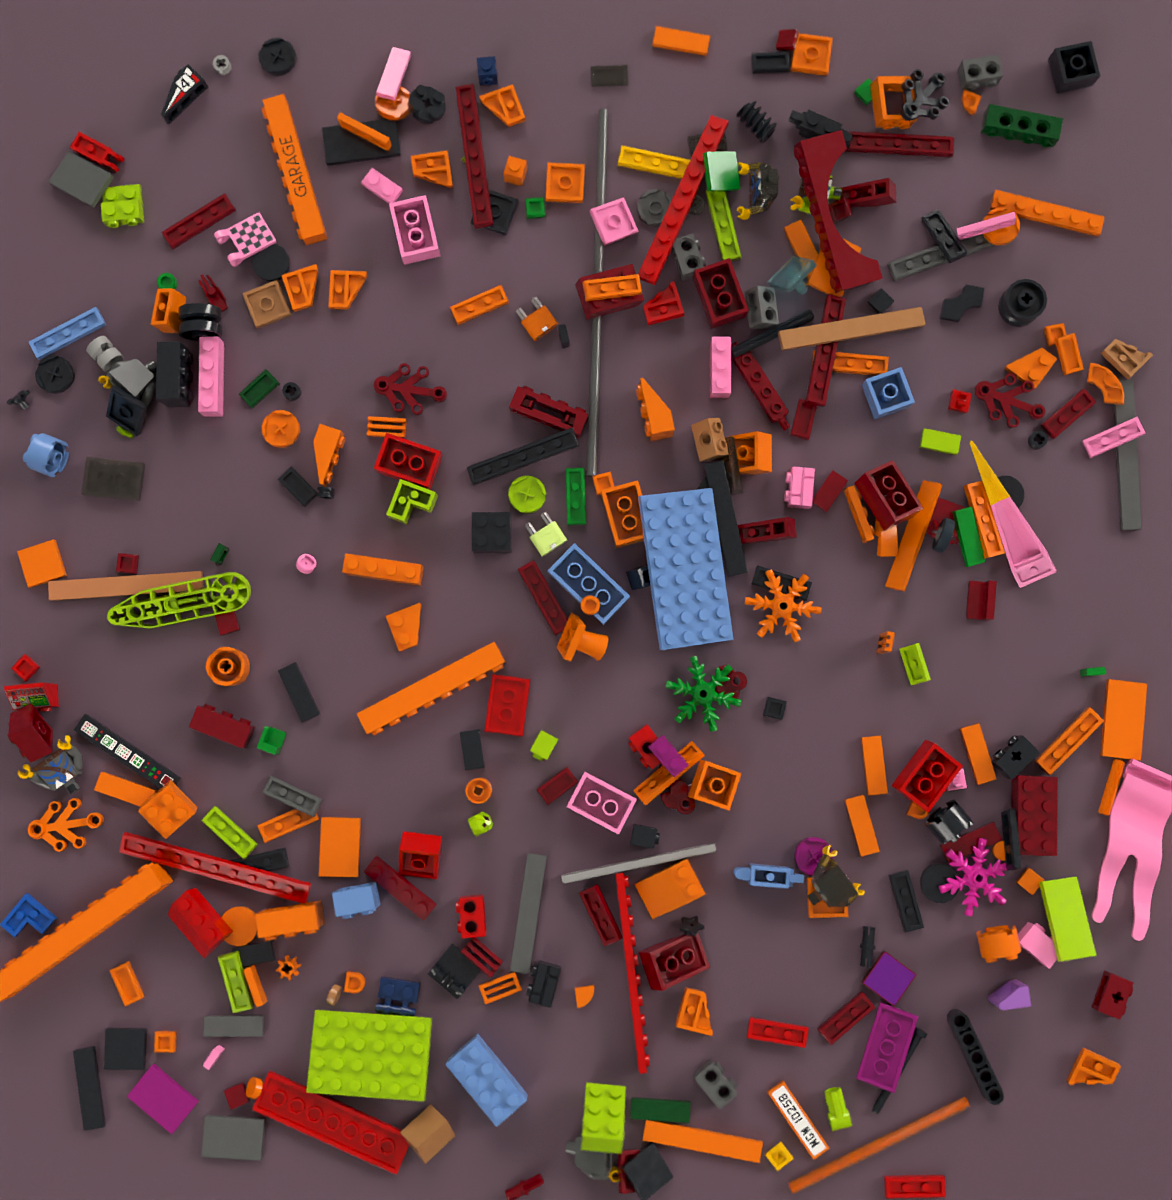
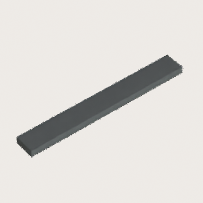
M1133 379L1119 380L1124 390V405L1113 404L1114 426L1135 418ZM1136 438L1116 447L1120 530L1142 529Z

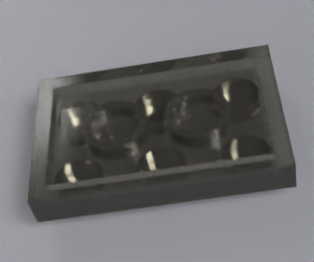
M86 457L81 494L140 501L145 464L142 462Z

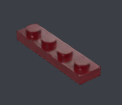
M375 856L364 870L367 876L423 921L437 905L378 856Z

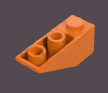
M319 424L313 443L319 483L326 487L327 483L330 484L333 473L331 471L333 465L336 466L338 463L339 455L337 454L339 449L344 446L345 437L341 430Z

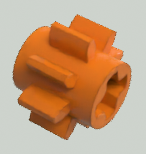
M286 955L285 961L282 959L277 961L280 967L276 971L280 972V979L285 976L290 981L293 977L292 974L295 976L300 974L297 968L302 964H297V957L290 959L289 955ZM287 964L288 966H292V969L290 971L289 969H285V966Z

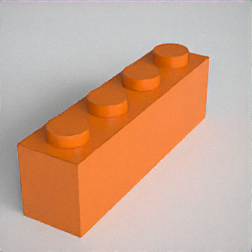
M345 553L342 572L351 576L421 586L424 567L421 564Z

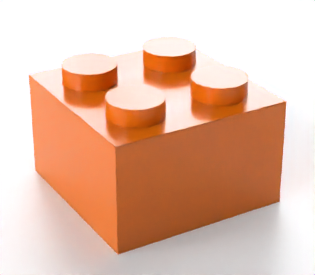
M700 760L688 797L730 811L742 773Z
M170 780L143 803L138 812L167 839L196 813L198 807Z

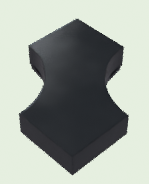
M966 284L961 295L953 299H944L940 319L959 322L966 310L980 308L985 288Z

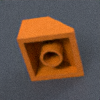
M755 431L728 436V474H763L772 472L771 434Z

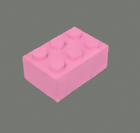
M426 195L389 203L404 265L440 257Z
M584 772L567 807L619 834L637 799Z

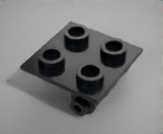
M452 943L427 975L458 999L481 970Z

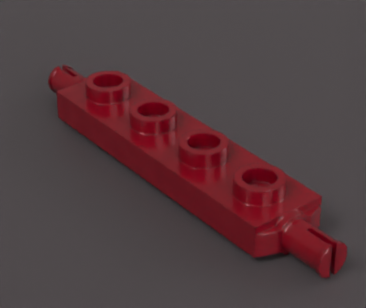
M737 341L732 343L731 347L737 345ZM748 351L733 358L732 361L771 423L779 422L783 431L789 429L791 426L785 419L789 411L752 352Z

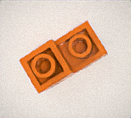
M876 519L875 536H878L877 556H897V527L894 526L884 531Z

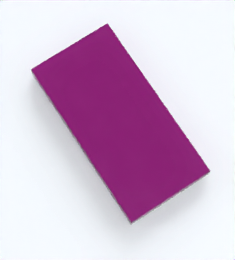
M880 1002L856 1079L895 1094L919 1016Z

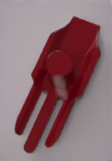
M200 275L208 290L201 280H198L210 304L219 307L221 313L227 310L226 298L220 288L215 285L209 275H206L213 287L209 285L204 275Z

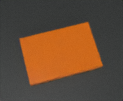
M844 239L851 248L860 253L861 247ZM820 249L806 284L827 295L832 294L842 297L844 291L835 293L830 285L831 277L825 267L824 253Z
M321 817L319 876L359 877L361 818Z

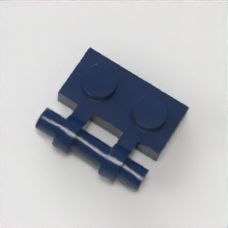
M382 976L378 998H384L385 1004L377 1003L375 1011L383 1012L386 1015L392 1013L400 1016H415L416 1009L409 1008V1002L417 1003L420 982ZM392 1000L403 1001L402 1007L391 1005Z

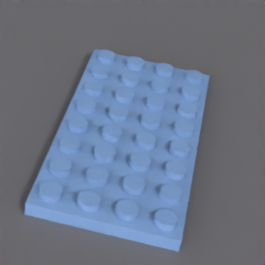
M712 488L639 496L638 500L659 650L734 640Z

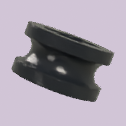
M288 382L283 386V395L288 400L295 401L300 397L301 389L297 384ZM291 387L294 390H296V392L294 391L295 394L293 396H291L289 393L287 394V391H289V388Z
M1036 431L1028 438V444L1033 449L1042 448L1048 441L1047 435L1042 431ZM1038 437L1039 439H1042V441L1039 443L1040 445H1038V442H1034V438Z
M317 487V490H319L318 498L334 499L332 495L335 492L334 488Z

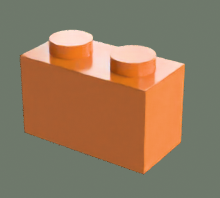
M157 289L151 325L163 333H179L178 326L182 321L178 319V308L185 305L186 297L175 289Z

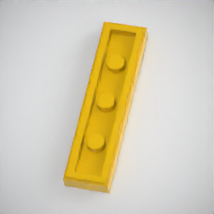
M621 146L618 166L682 179L690 160Z

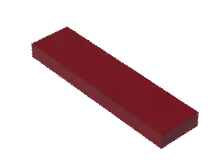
M224 193L161 233L173 250L232 214L236 209Z
M533 560L520 567L518 571L556 636L563 632L568 618L536 562Z

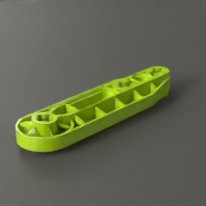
M225 572L144 589L112 607L107 614V619L113 625L155 628L232 612L242 608L249 601L251 586L243 575L236 572ZM221 578L227 584L222 586L218 580ZM206 580L207 587L193 588L192 582ZM187 584L188 591L175 593L173 586ZM168 588L169 595L156 596L154 590ZM229 588H231L230 590L233 589V590H234V594H232V593L229 594V593H228V589H229ZM141 593H150L149 599L138 601L136 597ZM202 593V596L200 597L193 596L190 598L177 600V598ZM130 599H131V601H132V602H130V603L123 604V603L127 602V601L130 600ZM200 599L204 600V602L179 607V605H183L185 603L197 602ZM153 605L159 607V609L153 608L149 610V608ZM212 606L214 612L200 615L199 608ZM134 607L140 609L141 615L135 613ZM194 611L195 616L181 619L180 612ZM126 612V614L122 617L116 615V613L122 614ZM175 614L176 620L163 622L162 616ZM156 618L158 624H144L143 620Z

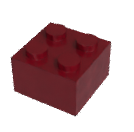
M32 703L10 713L9 733L7 736L12 744H16L24 758L26 757L32 763L52 753L53 729Z

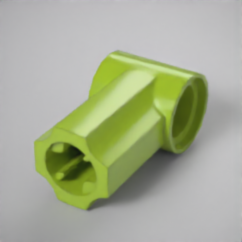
M832 1087L825 1090L824 1094L829 1110L828 1119L832 1131L852 1127L842 1089L840 1087Z

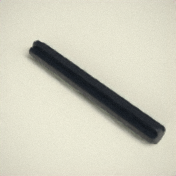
M807 310L731 347V354L736 358L779 337V331L798 328L812 321L814 314L811 310Z

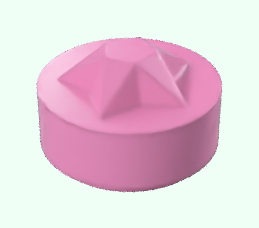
M302 554L296 562V567L301 573L309 574L314 571L317 563L313 556Z

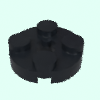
M418 85L410 94L408 108L416 120L421 123L431 124L433 121H439L442 118L446 108L445 96L432 87ZM422 102H428L431 106L426 108Z

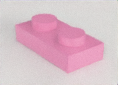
M371 168L361 182L364 187L387 203H394L403 192L401 187L374 168Z

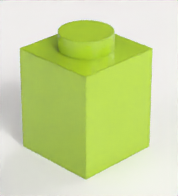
M541 730L530 750L533 752L532 756L540 761H543V759L548 760L559 739Z

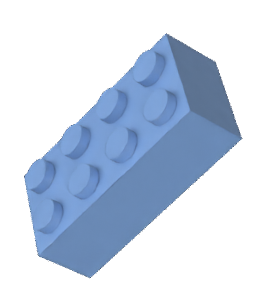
M575 543L548 570V574L580 604L586 596H595L599 600L600 609L592 616L602 625L630 599V596Z
M478 1033L447 1059L445 1065L496 1127L527 1101L528 1094Z

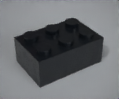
M157 342L156 399L166 407H190V401L193 399V393L190 390V383L193 382V374L190 371V364H193V354L181 342Z

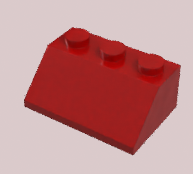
M925 740L891 786L905 798L929 813L963 765L934 742Z
M197 888L186 890L171 905L167 913L169 918L204 959L233 932Z

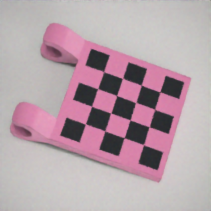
M259 212L226 230H219L214 233L219 244L225 243L231 237L239 252L228 255V260L233 267L238 266L244 259L277 243Z

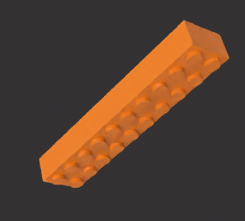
M152 862L149 865L142 866L137 870L138 874L127 877L120 882V886L107 891L104 894L105 897L88 905L89 909L76 913L71 917V921L61 924L54 929V933L41 938L37 945L24 950L20 957L7 962L5 967L0 970V1002L16 995L173 883V879L163 864H154Z

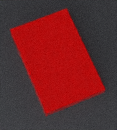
M492 674L484 732L523 737L531 679Z

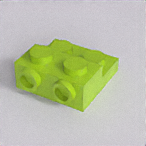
M139 184L107 187L102 195L103 203H101L102 222L106 226L117 228L119 225L136 226L138 223H144L142 189Z

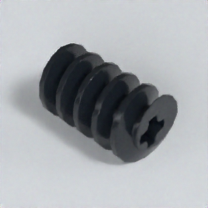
M756 101L747 103L739 110L736 117H741V122H746L745 126L747 128L751 127V133H756V138H761L760 142L764 143L774 133L777 123L775 122L770 125L769 123L772 118L764 119L767 113H759L762 108L761 106L756 109L754 108L757 103Z

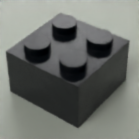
M1092 41L1055 48L1048 58L1057 93L1093 86L1101 76Z
M472 512L473 553H512L510 512Z

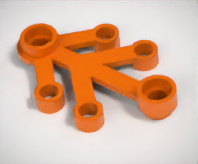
M72 798L68 801V806L56 822L48 824L54 813L62 810V803L53 801L49 804L48 810L40 820H34L29 824L28 834L33 839L43 838L53 846L55 851L61 852L67 848V842L62 839L57 840L49 833L50 831H57L73 843L75 848L79 849L85 847L86 839L82 836L78 837L68 829L81 826L98 828L102 826L104 818L102 814L94 812L90 813L87 818L67 821L73 811L79 809L82 805L79 798ZM74 800L77 802L76 807L72 806ZM55 803L58 805V809L56 811L53 809V805ZM94 817L99 818V822L97 824L94 822ZM37 826L41 827L40 833L36 831ZM78 839L82 840L81 846L77 845ZM59 842L63 844L62 849L58 848Z

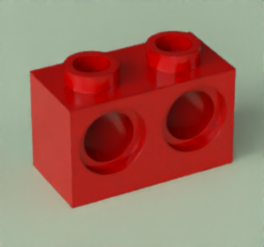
M484 894L460 896L459 901H456V912L460 913V921H457L458 933H461L462 938L486 936ZM468 901L473 902L475 910L468 911L465 908V903ZM467 922H475L477 929L475 931L468 930Z

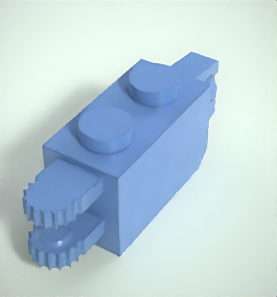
M749 863V867L733 869L734 876L737 879L748 880L747 883L753 886L789 888L793 887V882L804 883L803 874H796L794 869L786 866Z

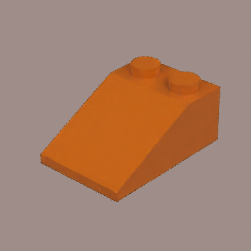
M687 858L680 859L634 884L652 919L705 895Z

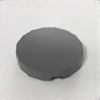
M659 189L648 190L642 194L637 205V212L641 221L648 226L660 227L672 201L671 196Z

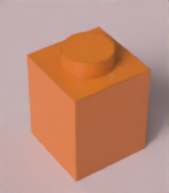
M508 156L504 169L505 182L523 186L528 170L527 160Z

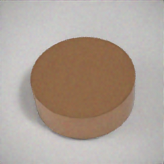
M336 984L332 986L327 996L328 1004L334 1006L337 1003L342 992L341 986Z

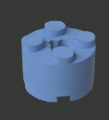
M44 433L39 435L33 434L28 450L23 455V462L27 464L29 469L55 477L57 475L54 474L57 471L62 472L67 464L69 453L66 452V447L69 448L68 443Z

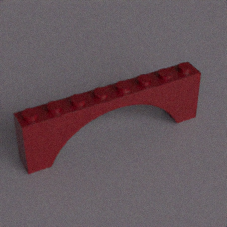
M842 130L805 139L794 145V156L799 163V174L804 181V192L809 199V210L814 217L815 231L819 235L820 249L824 253L825 267L829 271L830 285L835 293L883 279L878 260L868 258L851 248L840 236L830 215L828 206L830 174L838 158L847 149Z

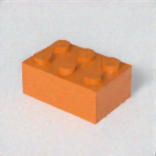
M638 480L601 490L603 505L616 548L644 541L638 500L642 493Z
M322 900L264 909L255 914L258 938L264 937L265 941L276 939L284 934V937H292L304 931V934L316 933L325 924Z

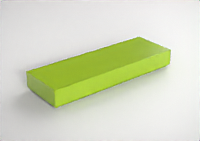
M214 806L201 820L243 859H246L258 845L217 806Z
M235 951L219 955L218 961L233 1013L252 1009L254 1005L243 972L239 952Z

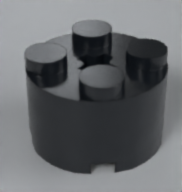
M955 799L945 803L947 807H939L928 817L927 823H925L926 827L942 844H946L948 841H951V843L955 842L961 837L959 833L968 829L974 823Z

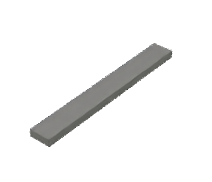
M712 842L566 873L561 876L562 882L566 884L716 852V846Z

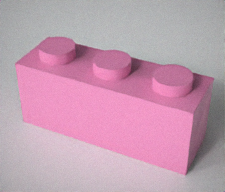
M712 337L710 341V398H729L731 394V337Z

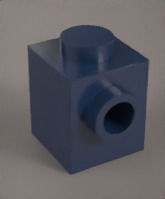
M495 56L478 57L477 69L480 86L498 84Z

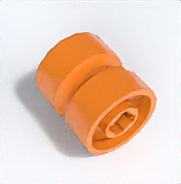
M480 777L471 780L467 784L465 791L468 800L472 803L480 804L491 797L493 790L491 783L487 779Z

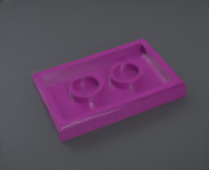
M155 1063L127 1095L131 1101L171 1135L199 1102Z

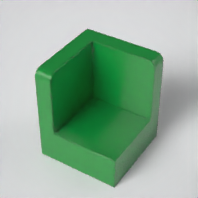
M265 726L257 749L274 755L279 754L286 737V732Z

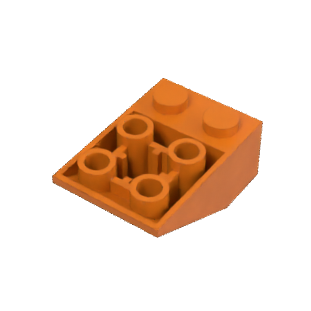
M640 378L636 393L638 401L642 400L640 412L642 419H646L644 426L646 437H650V442L673 437L675 427L671 410L645 379Z

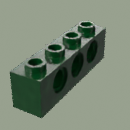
M989 104L984 112L981 133L990 137H1004L1006 140H1020L1026 144H1040L1046 148L1054 147L1060 139L1063 118ZM1018 125L1023 126L1025 130L1020 129Z

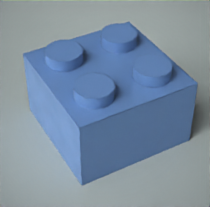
M902 367L868 378L862 383V388L874 420L910 408L915 403Z
M376 882L339 888L332 893L336 917L342 916V919L354 917L359 912L362 915L372 914L381 905Z

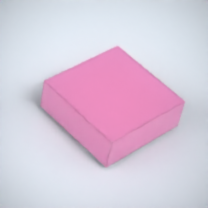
M220 1045L216 1046L203 1066L208 1070L214 1066L225 1048Z

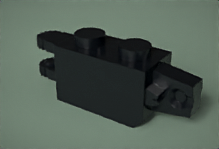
M809 109L807 113H799L793 110L789 117V122L796 125L799 135L803 138L809 139L842 130L846 147L849 148L851 144V133L842 129L841 123Z

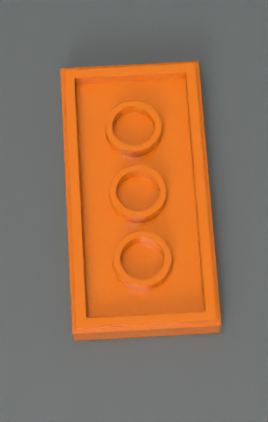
M1107 679L1100 756L1141 761L1147 695L1146 683Z

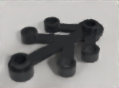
M915 69L910 75L911 79H906L901 85L905 97L901 115L907 121L915 120L918 116L935 120L940 115L939 109L944 110L949 105V100L945 96L939 99L928 98V96L945 84V76L942 73H934L928 79L929 85L922 92L921 79L924 77V74L920 69ZM913 88H914V92H915V101H914V102H913L912 94H911V90H912ZM920 105L932 106L929 110L919 107Z

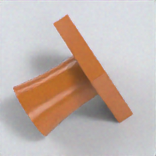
M571 613L556 648L562 657L568 661L572 660L576 650L599 661L607 649L608 636L585 631L586 625L580 617Z

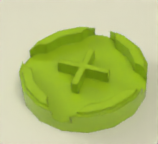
M525 475L518 477L512 482L508 497L510 504L515 510L530 514L538 511L543 506L546 500V490L539 479Z

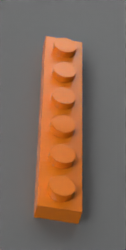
M1000 190L993 192L989 209L993 210L1004 207L1011 212L1013 211L1020 218L1097 237L1101 234L1105 218L1104 216Z

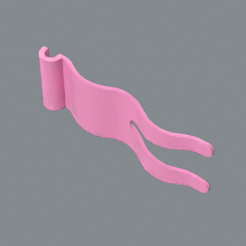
M1130 759L1124 768V780L1115 796L1109 816L1108 845L1099 872L1096 903L1091 917L1097 923L1104 921L1111 905L1113 890L1119 873L1128 856L1133 855L1137 860L1132 889L1134 922L1131 936L1133 939L1141 941L1144 939L1149 926L1152 893L1161 867L1162 835L1165 824L1172 813V776L1135 759Z

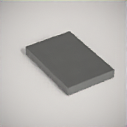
M68 151L49 180V183L95 208L114 176Z
M206 1114L201 1157L261 1161L265 1118Z

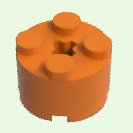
M220 647L208 657L206 672L211 680L218 685L237 686L248 677L250 662L247 655L242 651L231 647ZM226 665H231V669H225Z
M1008 925L986 928L985 933H981V930L976 932L981 957L985 958L987 963L998 961L997 958L1005 957L1006 960L1018 958L1017 954L1021 952V946L1016 926H1012V929H1009Z

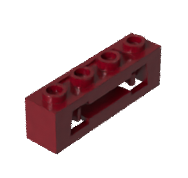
M517 386L509 406L511 412L561 432L573 426L576 437L580 439L588 420L586 410L580 407H575V409L569 407V404L562 400L554 401L551 399V396L545 393H540V395L534 393V390L530 387ZM533 401L536 402L538 406H541L563 416L566 415L564 420L565 423H562V420L559 418H556L554 416L534 409Z

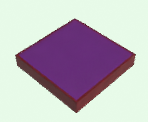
M883 950L861 982L895 1007L917 974Z

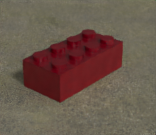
M1017 775L1011 780V809H1016L1020 855L1057 856L1058 777Z

